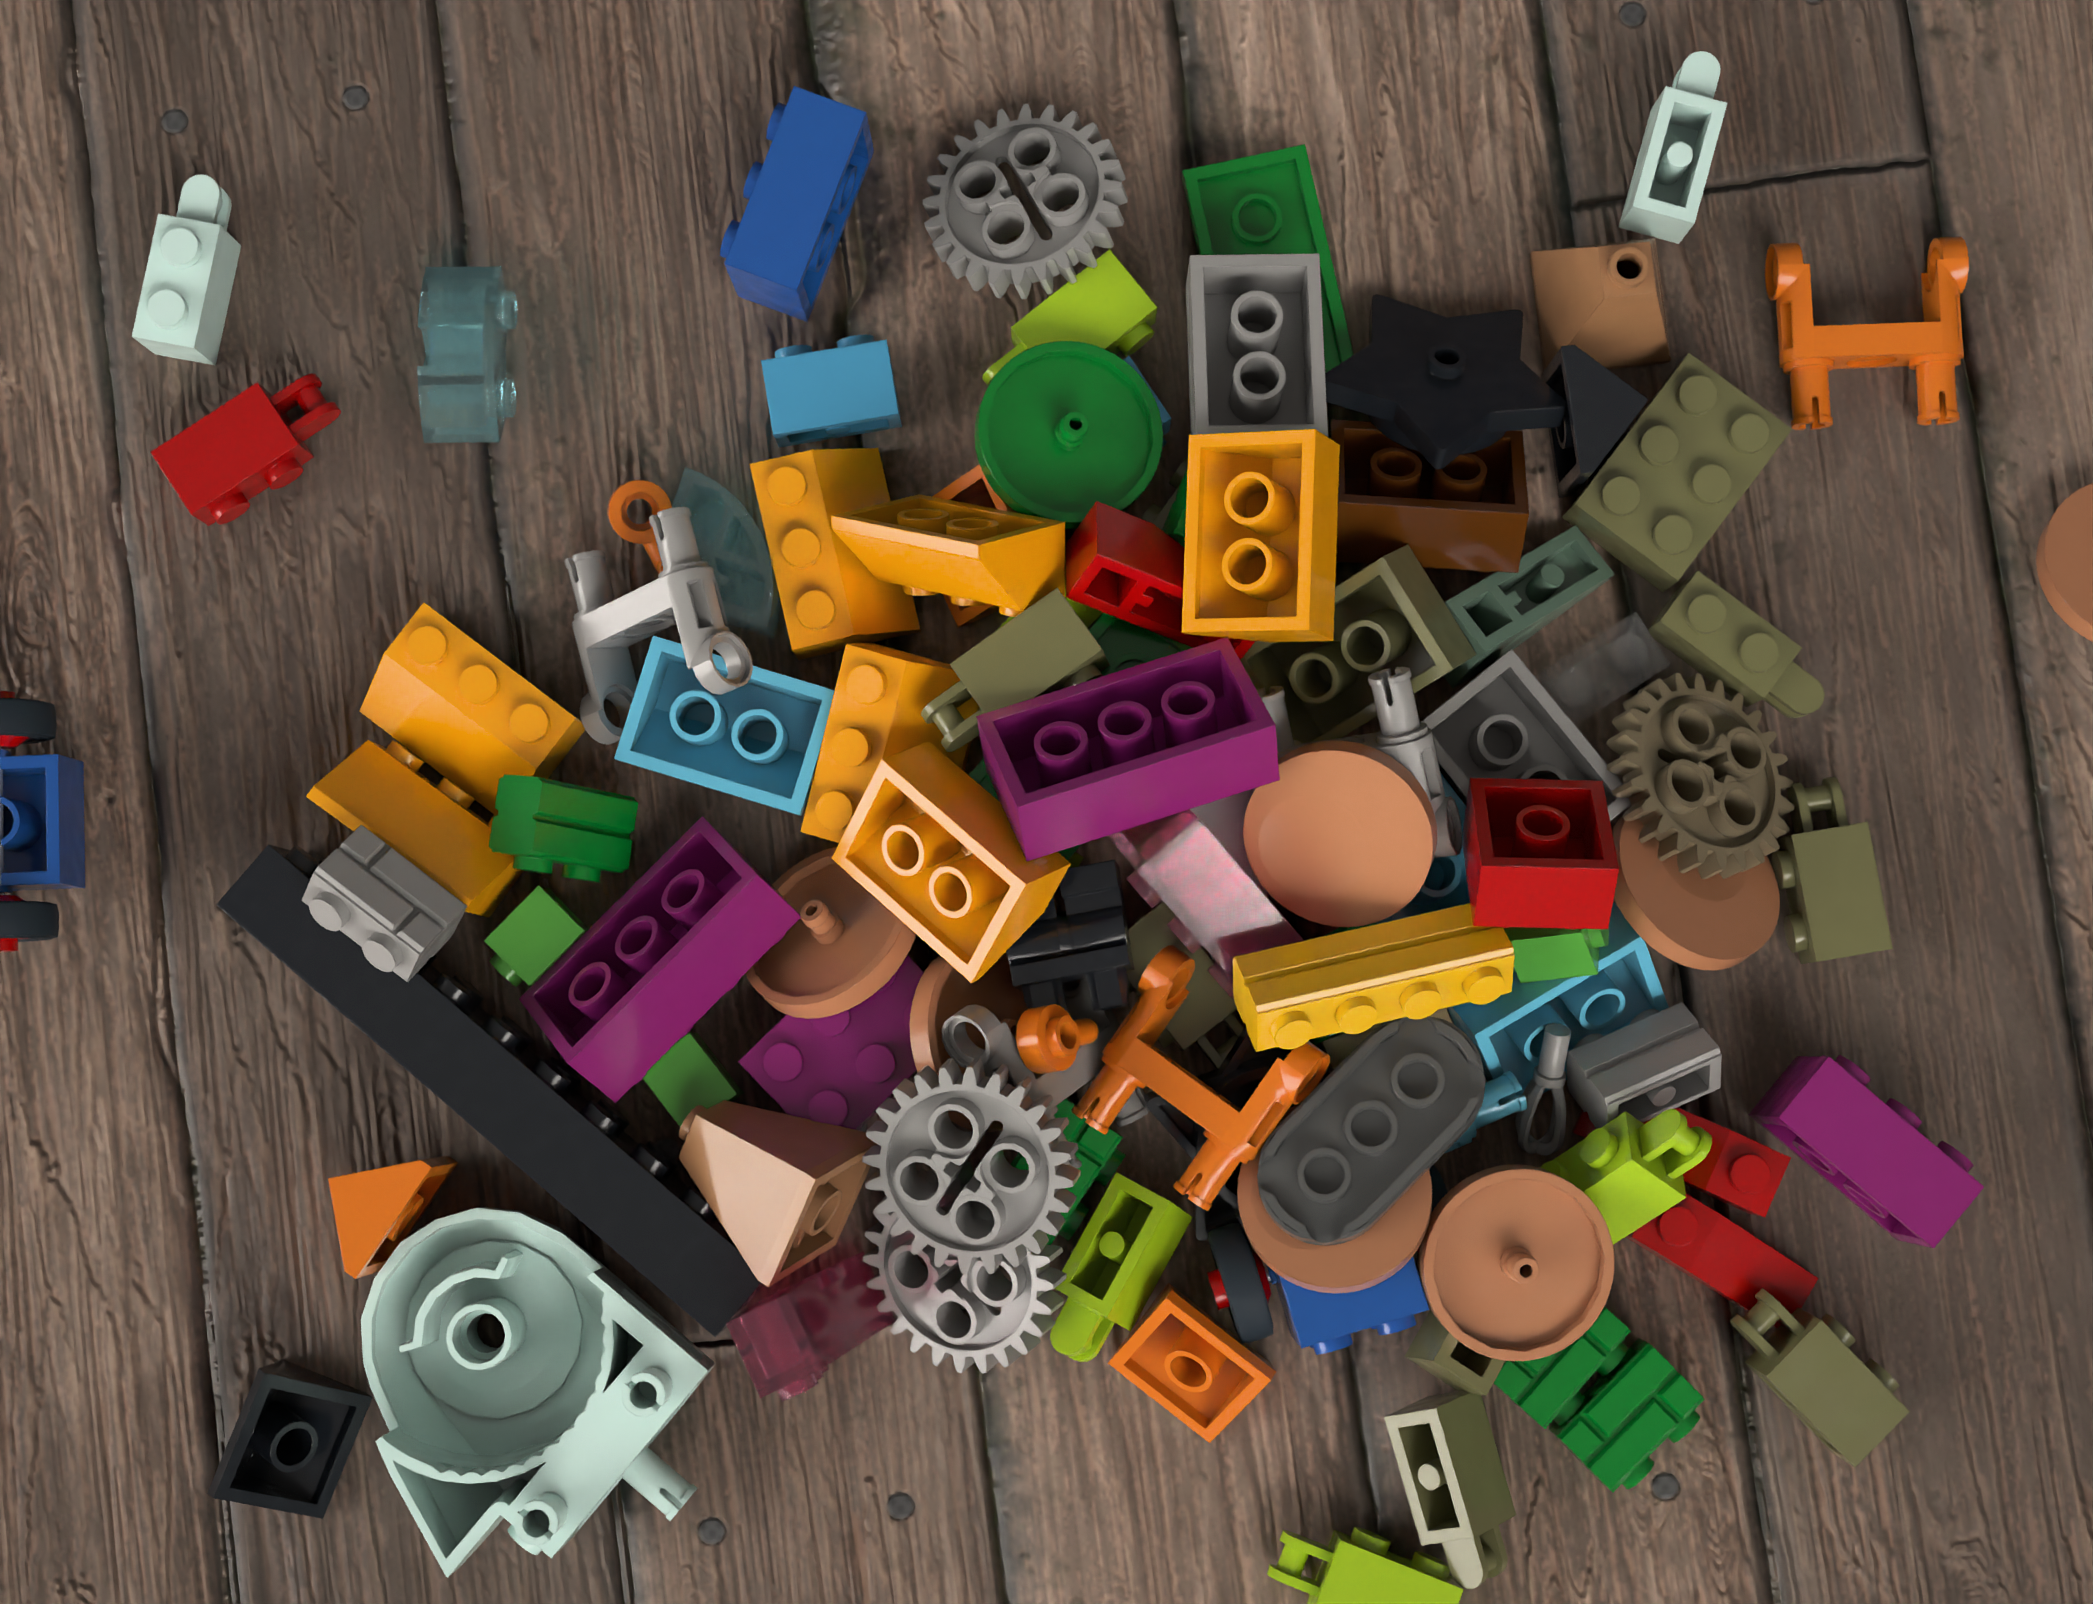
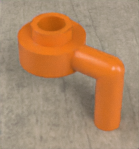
M631 480L620 485L611 495L607 508L608 519L613 530L620 537L632 543L643 544L659 575L663 571V566L653 527L650 525L649 519L643 523L632 522L627 515V508L633 500L644 499L651 507V515H657L659 511L672 508L671 501L665 491L658 485L646 480Z
M1056 1004L1030 1008L1022 1013L1017 1023L1016 1043L1018 1052L1025 1066L1033 1073L1046 1074L1064 1071L1071 1067L1075 1061L1080 1046L1090 1044L1097 1039L1099 1029L1097 1024L1091 1019L1073 1020L1063 1007Z

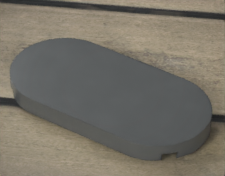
M1405 1017L1387 1021L1375 1028L1267 1138L1261 1150L1257 1179L1261 1201L1274 1223L1295 1239L1309 1244L1324 1246L1342 1244L1367 1232L1468 1130L1477 1118L1484 1099L1485 1077L1480 1053L1472 1040L1457 1026L1444 1019L1435 1017L1417 1020Z

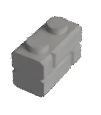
M362 825L338 849L336 848L318 865L302 898V901L309 906L310 913L317 923L330 931H342L362 947L364 956L375 968L384 972L393 971L406 982H409L427 963L429 958L433 957L451 938L467 908V905Z
M1681 1002L1660 1012L1656 1009L1645 1010L1638 1014L1628 1026L1605 1036L1596 1033L1581 1039L1573 1050L1567 1052V1086L1569 1093L1581 1109L1588 1113L1589 1119L1597 1129L1603 1127L1625 1111L1643 1123L1658 1116L1665 1110L1677 1108L1721 1087L1722 1054L1720 1053L1719 1046L1704 1028H1699L1696 1018Z

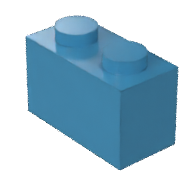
M854 335L838 340L837 348L814 352L809 345H793L775 351V358L761 360L772 432L779 448L902 427L887 339L875 341L872 335Z

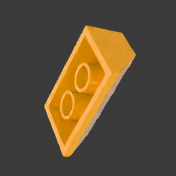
M1316 429L1189 435L1182 607L1183 633L1263 642L1334 641L1339 444Z
M878 448L811 449L749 464L791 649L798 660L844 650L846 644L874 643L921 632L913 595L905 594L903 592V585L877 580L833 531L831 526L832 515L891 501Z
M920 494L831 516L833 531L877 580L903 585V592L905 594L913 596H930L939 593L950 595L951 603L958 606L992 604L999 606L1000 614L1009 617L1018 616L1056 588L1065 597V522Z
M423 602L384 652L359 711L444 777L473 796L478 803L494 815H498L495 802L499 779L504 774L548 779L585 731L581 720L425 602Z
M871 642L846 644L800 832L839 843L881 759L922 743L931 742L965 771L972 740L955 751L947 752L941 744L944 736L936 724H927L921 716V711L928 703L960 681L950 664ZM972 697L959 706L957 710L966 720L980 710V707Z
M367 740L317 782L306 795L308 799L352 831H355L360 825L366 827L467 905L465 912L490 917L524 871L512 868L513 855L492 852V849L489 847L493 817L488 823L469 809L475 798L446 777H443L438 785L418 772L424 761L394 740L391 741L387 748Z
M929 741L881 759L831 858L971 983L979 980L1044 913L1071 865L1059 852L1026 861L1001 803Z

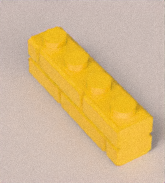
M1470 903L1235 956L1233 958V996L1237 1010L1243 1023L1246 1024L1247 1033L1256 1052L1276 1047L1295 1049L1314 1038L1340 1032L1359 1034L1368 1030L1374 1024L1405 1017L1416 1020L1423 1019L1434 1014L1439 1009L1469 1002L1477 1005L1490 1003L1501 995L1512 992L1515 954L1513 945L1504 928L1473 926Z

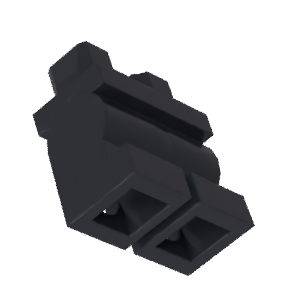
M1114 859L1068 868L1060 883L1061 895L1064 898L1066 911H1059L1055 892L1044 913L1006 951L1013 987L1023 991L1028 1009L1056 1004L1068 1012L1063 983L1087 979L1093 1011H1104L1129 1006V979L1127 971L1135 969L1130 948L1120 867Z

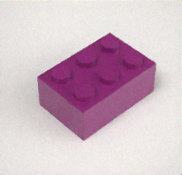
M907 955L891 979L862 1003L839 1014L822 1018L804 1019L786 1015L738 1062L788 1115L859 1130L877 1113L876 1110L887 1098L894 1096L892 1091L905 1078L910 1081L917 1074L910 1042V1013L917 985L925 971Z
M1825 1055L1796 1056L1748 1115L1896 1240L1935 1248L1984 1188L1981 1183L1969 1174V1171L1974 1167L1972 1162L1944 1141H1940L1935 1146L1917 1130L1922 1121L1897 1100L1889 1098L1884 1103L1866 1088V1085L1871 1081L1870 1077L1846 1057L1838 1055L1833 1060Z

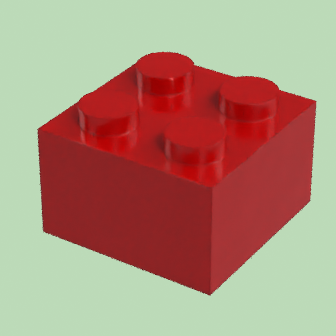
M1470 778L1462 831V845L1473 926L1608 929L1619 865L1603 781Z

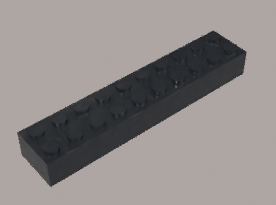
M268 844L216 905L714 1337L729 1327L764 1284L757 1280L696 1185L688 1187L673 1174V1171L678 1167L676 1161L651 1141L644 1145L643 1143L638 1144L624 1132L630 1123L619 1111L603 1099H600L597 1103L593 1100L588 1101L576 1090L581 1080L568 1067L554 1057H551L549 1061L543 1057H537L527 1048L533 1039L524 1029L505 1015L499 1019L492 1014L486 1013L479 1006L485 997L458 974L450 977L446 973H440L434 968L431 963L436 959V954L429 958L427 963L409 982H406L393 971L384 972L375 968L364 956L362 947L342 931H330L322 927L313 918L309 906L302 901V898L313 872L325 858L314 850H310L307 853L297 845L288 850Z

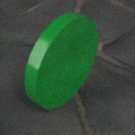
M1055 341L1040 344L1021 352L998 371L980 402L976 415L974 438L975 449L982 472L992 489L1003 502L1017 513L1065 522V529H1077L1096 501L1124 512L1138 499L1152 480L1158 467L1163 446V428L1159 408L1152 392L1143 378L1127 362L1117 355L1092 344L1076 341Z

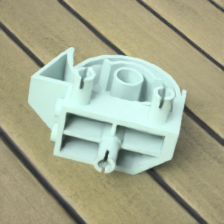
M489 1207L470 1209L435 1219L399 1243L375 1276L361 1317L363 1364L371 1391L390 1431L375 1442L392 1480L445 1576L448 1578L460 1568L504 1518L511 1523V1526L507 1529L509 1535L522 1548L534 1555H538L543 1551L552 1558L574 1537L622 1478L671 1521L697 1490V1487L686 1481L648 1447L680 1410L716 1363L564 1231L523 1211ZM484 1314L496 1316L503 1325L505 1339L499 1348L485 1345L478 1336V1322Z

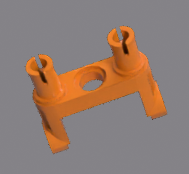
M1962 237L1933 238L1927 256V273H1921L1924 322L1814 326L1810 264L1803 263L1800 245L1798 243L1769 245L1765 260V285L1770 301L1776 300L1779 367L1783 369L1784 374L1790 375L1792 429L1805 430L1806 424H1810V430L1822 429L1833 425L1828 372L1833 369L1909 366V369L1916 371L1917 424L1929 426L1932 424L1931 420L1935 419L1936 425L1959 421L1955 367L1960 365L1961 359L1964 357L1960 293L1965 289L1969 271L1968 249Z
M1168 945L1154 956L1143 972L1138 984L1140 997L1102 1050L1104 1055L1101 1060L1105 1065L1071 1111L1077 1117L1085 1118V1123L1106 1135L1110 1130V1125L1137 1086L1142 1089L1147 1086L1206 1129L1203 1135L1208 1139L1179 1181L1177 1180L1174 1183L1173 1187L1182 1195L1187 1194L1189 1196L1187 1199L1209 1211L1212 1206L1211 1203L1240 1162L1247 1164L1249 1160L1253 1161L1291 1105L1300 1104L1319 1085L1329 1067L1331 1058L1310 1041L1306 1042L1304 1045L1293 1049L1284 1061L1278 1057L1242 1109L1237 1107L1153 1046L1190 993L1185 988L1195 970L1194 959L1174 945Z

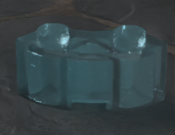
M502 266L426 267L419 303L418 328L422 330L426 357L423 366H417L419 407L424 443L500 442L506 417H515L517 404L516 387L513 379H506V345L508 329H516L517 300L514 291H505Z
M685 467L672 508L688 507L691 511V521L701 560L707 561L710 567L714 569L728 624L774 638L779 622L780 596L765 538L749 512L733 494L713 479Z

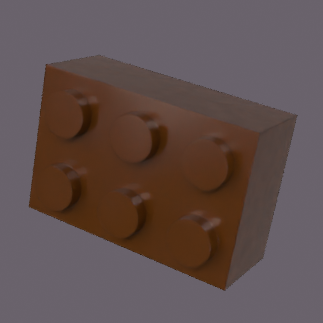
M1331 419L1329 438L1340 445L1336 562L1372 564L1381 557L1408 544L1423 568L1518 573L1529 518L1523 431H1507L1502 438L1491 446L1476 452L1461 454L1444 468L1435 469L1419 451L1392 441L1382 434L1372 422Z

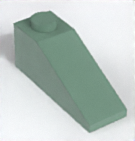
M1576 525L1522 556L1518 573L1495 572L1445 602L1477 654L1443 675L1452 688L1491 666L1508 651L1518 647L1607 582L1615 574Z

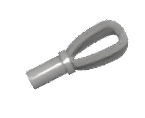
M1552 1023L1545 1026L1539 1063L1534 1068L1533 1078L1522 1094L1525 1095L1527 1109L1521 1112L1517 1111L1515 1124L1518 1133V1145L1529 1154L1550 1155L1557 1152L1563 1145L1566 1128V1102L1563 1090L1566 1072L1564 1068L1571 1030L1562 1024ZM1545 1088L1551 1089L1553 1095L1551 1123L1546 1134L1541 1139L1536 1140L1530 1135L1529 1131L1539 1099Z

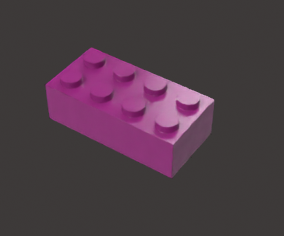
M1228 637L976 716L986 772L1026 861L1280 780L1276 725Z
M702 816L519 1000L567 1064L616 1103L633 1085L643 1079L647 1071L680 1038L684 1037L692 1029L693 1025L726 992L730 991L740 978L772 946L777 944L801 917L756 867Z

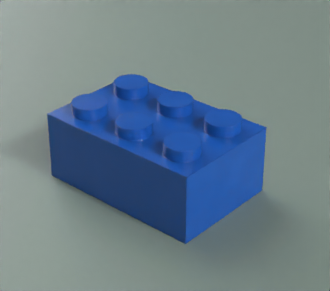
M794 86L787 105L779 102L772 112L766 133V139L772 141L764 163L755 161L748 173L743 191V197L749 200L741 222L735 220L730 222L723 237L720 256L726 258L724 265L738 297L808 322L872 159L874 147L866 112Z

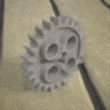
M1023 104L1018 120L1010 121L1007 113L1000 109L997 112V126L991 129L977 119L974 121L977 133L976 138L970 141L963 136L956 135L953 139L960 151L958 155L939 154L937 157L945 175H932L927 178L934 196L923 199L922 204L930 217L929 220L924 222V225L933 241L932 245L940 260L947 263L956 279L966 276L974 291H979L989 281V285L996 298H1002L1009 285L1014 284L1021 299H1027L1031 284L1039 281L1047 294H1051L1054 287L1053 277L1059 274L1074 284L1077 282L1073 266L1081 262L1086 266L1095 268L1098 264L1092 253L1093 247L1112 248L1114 245L1106 227H1119L1124 224V219L1118 206L1128 202V196L1122 184L1126 177L1109 139L1102 140L1097 125L1094 122L1083 127L1077 112L1073 110L1060 122L1055 107L1051 104L1045 108L1040 118H1034L1029 104ZM1045 159L1037 165L1030 166L1037 160ZM1002 162H1007L1011 166L1028 199L1036 206L1043 223L1052 234L1049 240L1041 239L1020 200L1013 194L1005 176L998 168ZM991 191L986 196L977 198L981 193ZM1075 203L1070 209L1058 212L1063 206ZM1020 236L1016 241L1004 244L1009 238Z
M977 1057L967 1066L964 1075H962L954 1058H949L940 1067L939 1076L932 1068L926 1065L914 1076L915 1084L905 1078L892 1091L895 1099L887 1098L876 1110L883 1121H875L867 1130L866 1136L878 1145L872 1146L862 1156V1162L880 1168L865 1183L866 1189L885 1192L886 1196L874 1209L875 1213L887 1214L895 1212L899 1218L893 1225L890 1234L895 1237L910 1230L915 1235L910 1252L916 1255L927 1244L934 1247V1263L938 1268L943 1265L950 1254L956 1255L962 1274H967L979 1257L988 1274H993L1002 1263L1003 1255L1013 1267L1020 1266L1027 1255L1026 1248L1038 1255L1049 1241L1047 1234L1056 1236L1066 1220L1061 1213H1068L1077 1198L1065 1188L1073 1187L1081 1176V1170L1063 1164L1072 1159L1079 1149L1077 1143L1058 1141V1136L1069 1123L1068 1118L1048 1120L1044 1114L1054 1098L1051 1095L1043 1096L1036 1101L1029 1098L1028 1093L1033 1080L1029 1076L1021 1080L1016 1087L1008 1084V1065L1004 1063L992 1077L985 1076L982 1060ZM948 1110L964 1114L970 1120L973 1132H964L956 1128L949 1118ZM995 1120L1000 1121L1003 1124V1131L976 1168L974 1176L960 1192L949 1211L942 1210L939 1203L966 1165L968 1157L981 1142L991 1123ZM1012 1149L1019 1152L1026 1159L1029 1169L1019 1170L1011 1166L1007 1162L1003 1150ZM915 1162L929 1165L936 1172L939 1183L923 1179L918 1174ZM970 1201H979L985 1204L991 1210L994 1220H984L978 1217L973 1212Z
M970 1162L966 1163L941 1199L939 1206L942 1210L949 1211L960 1192L974 1176ZM923 1168L918 1170V1174L923 1179L939 1183L936 1172L933 1169L927 1172ZM970 1201V1206L978 1217L984 1220H994L991 1210L985 1204L979 1201ZM873 1211L874 1216L879 1222L865 1231V1237L876 1244L877 1247L863 1256V1262L879 1268V1274L867 1281L866 1284L868 1288L884 1290L887 1297L876 1307L877 1312L894 1310L898 1316L891 1329L893 1335L901 1333L906 1329H909L914 1334L910 1345V1351L913 1353L928 1344L932 1347V1364L935 1366L941 1364L952 1354L957 1372H964L975 1362L981 1373H987L997 1363H1000L1005 1368L1022 1354L1026 1355L1041 1342L1039 1337H1042L1054 1326L1055 1321L1050 1315L1063 1305L1064 1299L1052 1291V1289L1056 1288L1067 1278L1066 1273L1050 1267V1262L1063 1253L1062 1247L1046 1245L1038 1255L1026 1248L1027 1255L1018 1267H1013L1003 1255L1000 1265L1007 1270L1011 1281L1003 1276L1000 1267L997 1268L995 1273L988 1274L980 1257L976 1259V1262L967 1274L961 1273L958 1257L952 1254L938 1268L934 1263L935 1248L928 1244L922 1251L917 1253L925 1261L926 1268L919 1261L917 1254L913 1255L910 1252L915 1235L910 1230L895 1237L890 1234L893 1225L899 1219L895 1212L876 1214ZM959 1304L966 1308L970 1318L963 1313Z

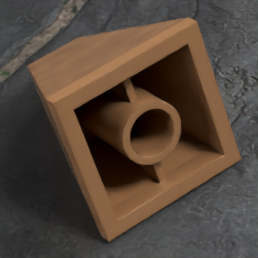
M1656 238L1531 251L1529 256L1544 370L1561 346L1576 345L1608 370L1664 364L1671 361Z
M724 1100L708 1109L703 1105H698L687 1115L679 1130V1138L685 1142L678 1158L757 1280L769 1288L836 1245L871 1167L862 1162V1156L872 1146L878 1144L870 1140L866 1136V1132L815 1122L806 1118Z

